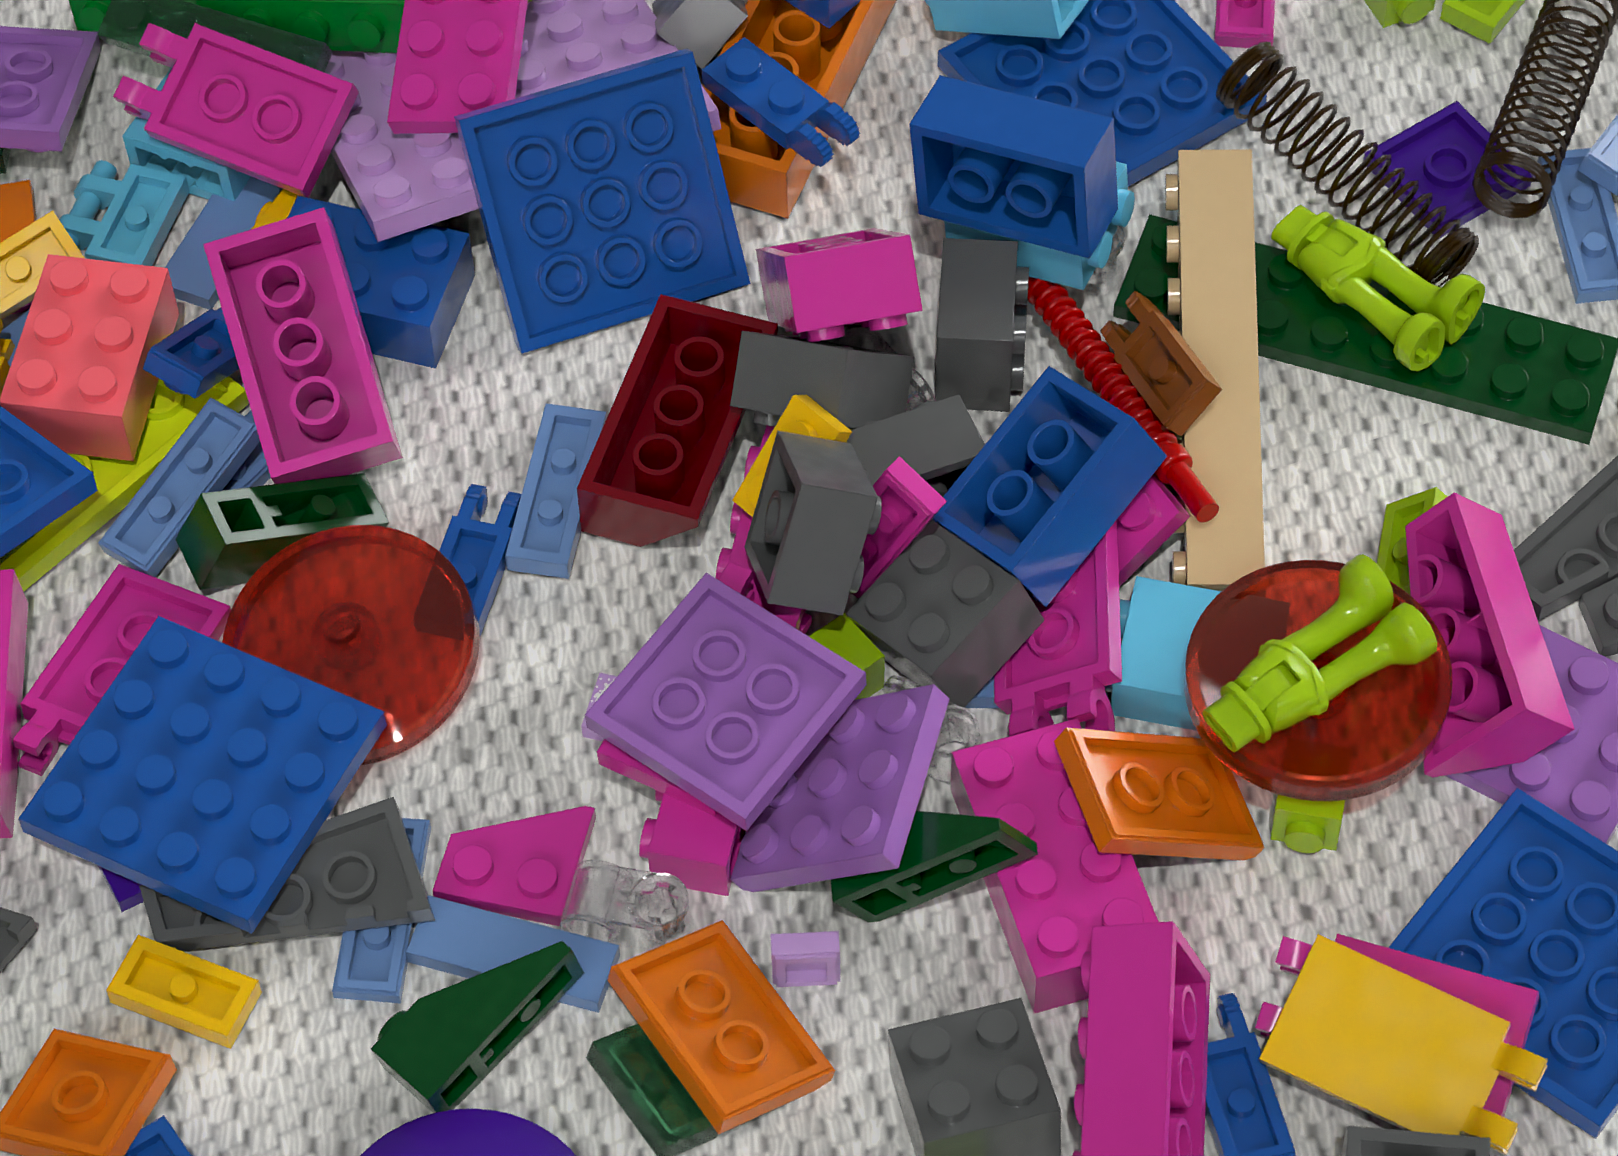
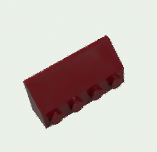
M660 294L577 486L582 532L642 547L699 526L746 411L743 408L730 406L742 331L777 335L778 323Z

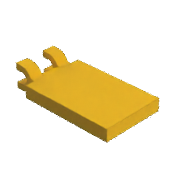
M1319 934L1259 1058L1261 1063L1405 1131L1450 1135L1463 1134L1465 1136L1490 1138V1148L1504 1155H1507L1517 1134L1518 1123L1483 1109L1498 1075H1501L1536 1092L1548 1062L1547 1059L1503 1042L1511 1022Z

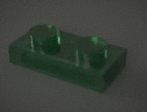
M639 1024L592 1042L586 1059L656 1156H675L717 1138L718 1133Z

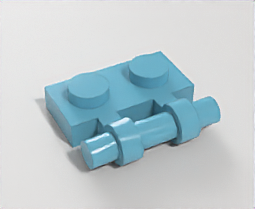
M104 160L97 161L90 174L83 175L74 190L76 201L70 213L60 217V222L79 250H84L87 247L85 251L86 259L152 266L189 193L186 176L131 163L123 180L119 181L115 180L117 169L114 165ZM108 207L101 221L93 220L99 209L104 210Z

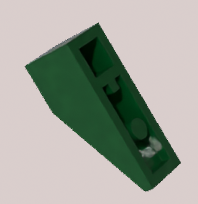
M365 473L201 493L175 540L199 590L250 583L387 527L389 521Z
M916 811L899 868L831 879L832 899L834 903L866 922H880L1038 855L1037 842L1000 818Z
M560 941L419 998L407 1011L397 1012L383 1025L378 1034V1041L371 1047V1051L383 1068L431 1112L438 1113L453 1110L584 974V971L572 949L563 941Z

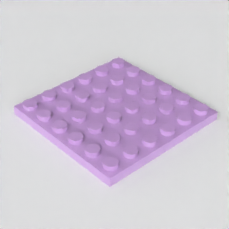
M533 0L527 3L515 98L679 50L657 34L655 26L656 16L645 0ZM279 48L282 57L353 83L359 91L331 150V154L378 242L479 209L458 133L394 134L388 125L387 118L397 53ZM702 86L712 130L721 129L718 108Z

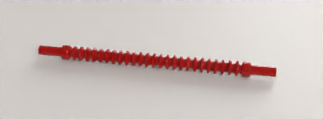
M1029 277L1027 301L1034 305L1035 312L1042 316L1043 322L1050 327L1051 333L1058 338L1059 344L1067 350V355L1072 360H1075V366L1080 371H1083V376L1091 383L1092 389L1100 395V398L1133 417L1167 455L1166 459L1154 472L1155 476L1162 483L1172 485L1199 522L1204 523L1212 520L1217 515L1219 506L1192 471V457L1178 443L1177 437L1169 432V429L1161 423L1129 380L1128 375L1121 369L1122 365L1114 360L1115 355L1110 352L1109 345L1102 341L1101 335L1096 330H1093V324L1088 319H1085L1084 312L1077 308L1076 301L1069 297L1068 290L1061 286V284Z

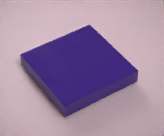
M1458 101L1453 102L1379 144L1374 158L1367 165L1368 167L1382 155H1391V164L1380 181L1394 169L1405 167V176L1393 194L1409 181H1419V188L1406 207L1421 195L1432 193L1433 200L1419 221L1435 208L1446 206V215L1432 232L1433 235L1450 220L1460 219V226L1489 210L1475 196L1472 181L1477 165L1484 153L1485 145L1489 141L1490 133ZM1372 149L1364 153L1363 161L1366 159V157L1369 155ZM1386 160L1379 164L1373 171H1371L1375 176L1383 167ZM1503 164V166L1515 174L1533 178L1531 173L1521 167ZM1497 165L1491 166L1496 176L1508 186L1520 190H1525L1531 186V182L1511 177ZM1485 169L1486 182L1495 193L1504 199H1509L1518 194L1505 189L1495 182ZM1399 174L1394 176L1385 184V186L1388 189L1397 179ZM1413 186L1398 198L1401 202L1409 194ZM1426 200L1421 202L1411 213L1415 215ZM1440 212L1424 225L1427 229L1436 220ZM1453 226L1450 227V228H1449L1444 234H1442L1438 239H1440L1441 237L1447 235V234L1452 230Z

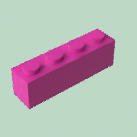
M1455 492L1405 526L1411 603L1419 606L1420 612L1431 625L1437 640V651L1422 661L1424 663L1426 694L1419 696L1420 722L1429 725L1430 750L1423 752L1424 774L1432 778L1524 762L1575 730L1502 515Z

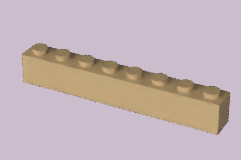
M1252 149L1178 150L1177 174H1166L1165 209L1166 211H1177V226H1167L1166 261L1167 263H1178V278H1168L1167 314L1179 315V334L1217 381L1222 391L1182 435V440H1177L1192 457L1193 465L1191 469L1218 504L1219 511L1212 520L1201 523L1194 517L1180 496L1173 495L1190 517L1174 532L1184 533V551H1173L1172 582L1264 599L1265 555Z

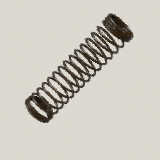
M1544 0L1543 7L1539 11L1538 19L1535 21L1533 31L1530 34L1528 44L1525 46L1524 54L1520 58L1518 68L1515 70L1514 79L1510 83L1508 93L1505 95L1504 104L1501 106L1499 116L1495 120L1494 129L1490 133L1489 141L1485 145L1484 153L1473 176L1472 186L1475 196L1486 208L1494 213L1508 218H1528L1539 214L1547 206L1552 186L1556 182L1557 173L1560 171L1562 160L1565 158L1567 148L1570 146L1571 137L1575 133L1576 124L1580 119L1581 111L1584 109L1591 85L1594 83L1600 61L1603 59L1609 38L1617 23L1618 0H1608L1613 10L1612 16L1600 2L1586 0L1598 6L1606 15L1607 22L1604 23L1597 15L1586 9L1574 6L1555 7L1554 3L1560 0ZM1571 10L1584 13L1593 18L1599 25L1588 26L1581 21L1565 18L1559 11ZM1554 23L1561 30H1556L1552 24ZM1569 24H1574V25H1577V26H1581V27L1585 28L1586 30L1579 29V28H1576V27H1572V26H1570ZM1548 26L1551 31H1545L1544 27ZM1569 29L1581 31V32H1584V33L1575 32V31H1572V30H1569ZM1555 35L1566 43L1579 47H1588L1592 52L1584 54L1571 45L1551 42L1548 36ZM1563 35L1574 37L1580 40L1581 42H1576L1574 40L1568 39ZM1583 37H1595L1596 41L1589 42ZM1543 38L1546 43H1540L1539 40ZM1551 47L1559 54L1574 59H1583L1587 65L1580 67L1577 63L1566 57L1546 54L1543 48ZM1560 48L1569 49L1576 54L1563 51ZM1538 50L1541 55L1535 56L1534 52ZM1546 59L1557 67L1569 71H1578L1582 77L1575 79L1562 70L1542 67L1538 60ZM1555 60L1564 61L1571 66L1561 64ZM1534 63L1536 67L1530 68V64ZM1533 72H1543L1552 79L1564 83H1573L1578 89L1570 91L1557 82L1537 79ZM1550 72L1560 74V75H1562V76H1564V77H1566V78L1559 77V76L1554 75V74H1552V73H1550ZM1529 75L1532 80H1525V76ZM1584 81L1585 85L1582 87L1580 82ZM1538 84L1547 91L1559 95H1568L1573 101L1565 103L1553 95L1537 91L1533 92L1529 85ZM1547 85L1554 86V87H1556V88H1558V89H1560V90L1551 88V87H1549V86H1547ZM1524 87L1527 92L1521 93L1520 88ZM1580 94V97L1577 99L1574 95ZM1533 96L1538 101L1550 106L1563 107L1568 114L1559 115L1547 107L1528 104L1524 97ZM1519 99L1523 105H1516L1515 101ZM1575 106V110L1572 111L1569 107ZM1529 109L1536 115L1558 120L1563 126L1555 128L1540 119L1524 117L1519 110ZM1515 112L1518 117L1511 118L1510 113ZM1570 118V122L1567 124L1565 119ZM1524 121L1533 128L1545 132H1553L1558 139L1549 140L1536 132L1519 129L1514 122ZM1510 124L1513 130H1506L1505 126ZM1565 131L1566 134L1562 136L1559 132ZM1520 134L1527 140L1539 144H1547L1553 151L1544 153L1532 145L1513 141L1510 135ZM1505 137L1509 143H1501L1500 139ZM1560 143L1561 147L1557 149L1555 144ZM1505 147H1516L1521 152L1542 157L1548 164L1541 165L1526 155L1507 152ZM1555 156L1556 159L1552 161L1549 157ZM1503 164L1521 167L1533 174L1535 178L1515 174L1503 166ZM1497 165L1501 170L1516 179L1525 182H1539L1542 188L1531 191L1508 186L1496 176L1491 166ZM1550 168L1551 172L1548 174L1546 169ZM1486 169L1495 182L1509 191L1521 195L1543 193V196L1531 203H1515L1504 199L1495 193L1486 182L1484 171Z
M1260 42L1243 52L1223 74L1216 89L1217 100L1221 101V104H1224L1226 108H1234V114L1237 119H1248L1247 126L1249 130L1261 132V140L1264 144H1274L1276 156H1288L1287 164L1289 168L1301 169L1303 181L1315 182L1314 189L1317 194H1329L1328 203L1330 207H1342L1341 214L1343 219H1356L1355 226L1374 235L1376 229L1389 222L1410 202L1419 188V181L1413 180L1403 185L1382 207L1372 226L1362 228L1360 225L1361 218L1377 208L1396 190L1405 176V167L1396 168L1388 173L1369 193L1358 213L1348 215L1346 212L1348 204L1364 195L1381 179L1391 164V155H1382L1367 167L1378 150V143L1370 142L1361 147L1352 156L1362 143L1364 129L1354 130L1341 140L1351 125L1350 117H1341L1330 125L1337 113V104L1327 105L1317 112L1324 100L1323 91L1314 92L1304 99L1310 89V79H1302L1292 85L1297 75L1296 66L1287 67L1279 72L1284 62L1283 54H1280L1279 50L1275 49V46H1271L1270 42ZM1263 59L1261 64L1249 76L1246 82L1238 89L1233 91L1236 85L1239 83V81L1243 78V76L1255 64H1257ZM1292 71L1290 78L1279 92L1257 109L1273 85L1284 75ZM1305 84L1303 91L1282 114L1270 121L1287 97ZM1260 92L1249 113L1245 115L1240 114L1239 106L1244 105ZM1319 96L1310 112L1292 129L1284 133L1295 116L1310 101ZM1273 105L1263 125L1254 127L1252 124L1253 117ZM1332 109L1322 126L1306 141L1298 145L1310 127L1323 114ZM1287 117L1276 138L1272 140L1267 139L1265 135L1266 130ZM1346 121L1344 127L1333 141L1311 158L1326 137ZM1302 128L1294 139L1290 150L1281 152L1279 143ZM1359 135L1345 155L1329 169L1325 170L1342 147L1352 138ZM1316 140L1308 151L1303 163L1294 164L1292 161L1293 154L1298 153ZM1372 148L1359 167L1340 182L1352 164L1363 153ZM1330 152L1317 175L1307 177L1306 168ZM1386 160L1376 176L1354 194L1369 173ZM1346 162L1335 177L1331 187L1321 190L1319 187L1320 180L1333 173ZM1363 171L1348 191L1344 201L1334 202V192L1347 185ZM1399 174L1391 187L1368 207L1381 188L1390 179ZM1413 186V188L1405 197V199L1391 213H1389L1386 217L1383 218V216L1385 215L1387 210L1392 206V204L1406 190ZM1426 193L1418 197L1398 217L1386 238L1383 239L1385 241V248L1388 249L1391 241L1401 236L1422 217L1433 200L1432 193ZM1426 200L1420 210L1403 227L1396 231L1411 211ZM1439 206L1428 213L1411 231L1400 251L1393 253V255L1402 261L1404 254L1423 242L1445 217L1446 206ZM1440 212L1432 225L1412 242L1424 225ZM1460 219L1450 220L1431 237L1418 254L1414 263L1407 267L1433 285L1445 276H1448L1445 281L1438 285L1440 287L1448 280L1456 277L1469 263L1477 251L1479 237L1475 236L1474 232H1470V228H1459ZM1453 226L1448 235L1426 255L1438 238Z

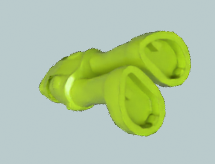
M1298 205L1276 225L1271 235L1273 241L1288 250L1287 260L1303 270L1332 301L1338 304L1345 303L1364 316L1394 345L1393 352L1396 359L1413 371L1425 369L1437 360L1441 355L1444 341L1450 344L1457 342L1465 333L1483 303L1485 285L1471 275L1459 274L1447 281L1442 288L1433 285L1410 270L1385 248V241L1382 238L1367 233L1361 228L1343 220L1334 219L1333 215L1326 211L1316 215L1303 205ZM1372 281L1380 284L1417 314L1412 316L1403 311L1369 284Z
M1361 554L1348 561L1338 575L1339 597L1326 612L1282 640L1270 639L1261 645L1258 655L1240 672L1234 682L1230 681L1221 687L1220 693L1222 697L1202 711L1206 723L1232 752H1237L1254 739L1260 743H1266L1271 739L1273 733L1289 728L1309 716L1320 715L1327 711L1329 701L1343 690L1387 666L1415 665L1437 651L1435 634L1431 625L1419 610L1405 602L1391 610L1394 601L1393 589L1380 566L1370 557ZM1380 621L1373 632L1319 670L1311 662L1359 630Z

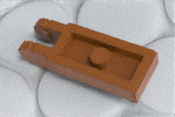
M1134 291L1125 301V304H1127L1131 313L1139 321V326L1131 334L1121 324L1109 320L1100 330V333H1102V336L1115 352L1114 360L1122 365L1121 369L1128 375L1129 380L1161 423L1167 429L1182 436L1222 391V388L1169 319L1160 312L1152 301L1141 293Z

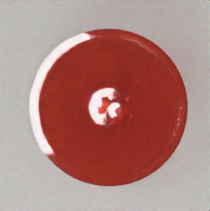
M350 525L320 531L290 544L264 563L249 579L235 600L227 618L222 643L384 711L387 726L361 764L367 765L391 758L414 747L446 721L458 706L470 685L478 660L480 636L476 610L467 587L458 571L440 551L424 540L401 530L374 525Z
M1298 560L1270 565L1236 580L1210 602L1199 617L1190 637L1184 671V692L1187 707L1198 734L1223 764L1246 781L1278 795L1309 801H1340L1363 797L1381 791L1410 774L1423 762L1438 741L1446 722L1452 697V665L1444 638L1435 622L1412 596L1391 581L1389 582L1393 589L1394 597L1391 610L1404 602L1413 605L1429 622L1435 634L1437 651L1418 664L1390 665L1365 677L1329 701L1327 711L1320 715L1309 716L1289 728L1273 733L1271 739L1266 743H1260L1254 739L1237 752H1232L1209 727L1202 711L1222 697L1220 693L1221 687L1230 681L1234 682L1240 672L1258 655L1261 645L1270 639L1282 640L1326 612L1339 597L1338 575L1345 563L1325 560ZM1380 621L1359 630L1311 662L1319 670L1373 632Z

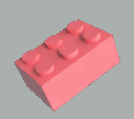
M48 254L0 396V406L65 453L134 461L159 380L156 376L143 370V366L150 348L173 334L179 316L168 268Z

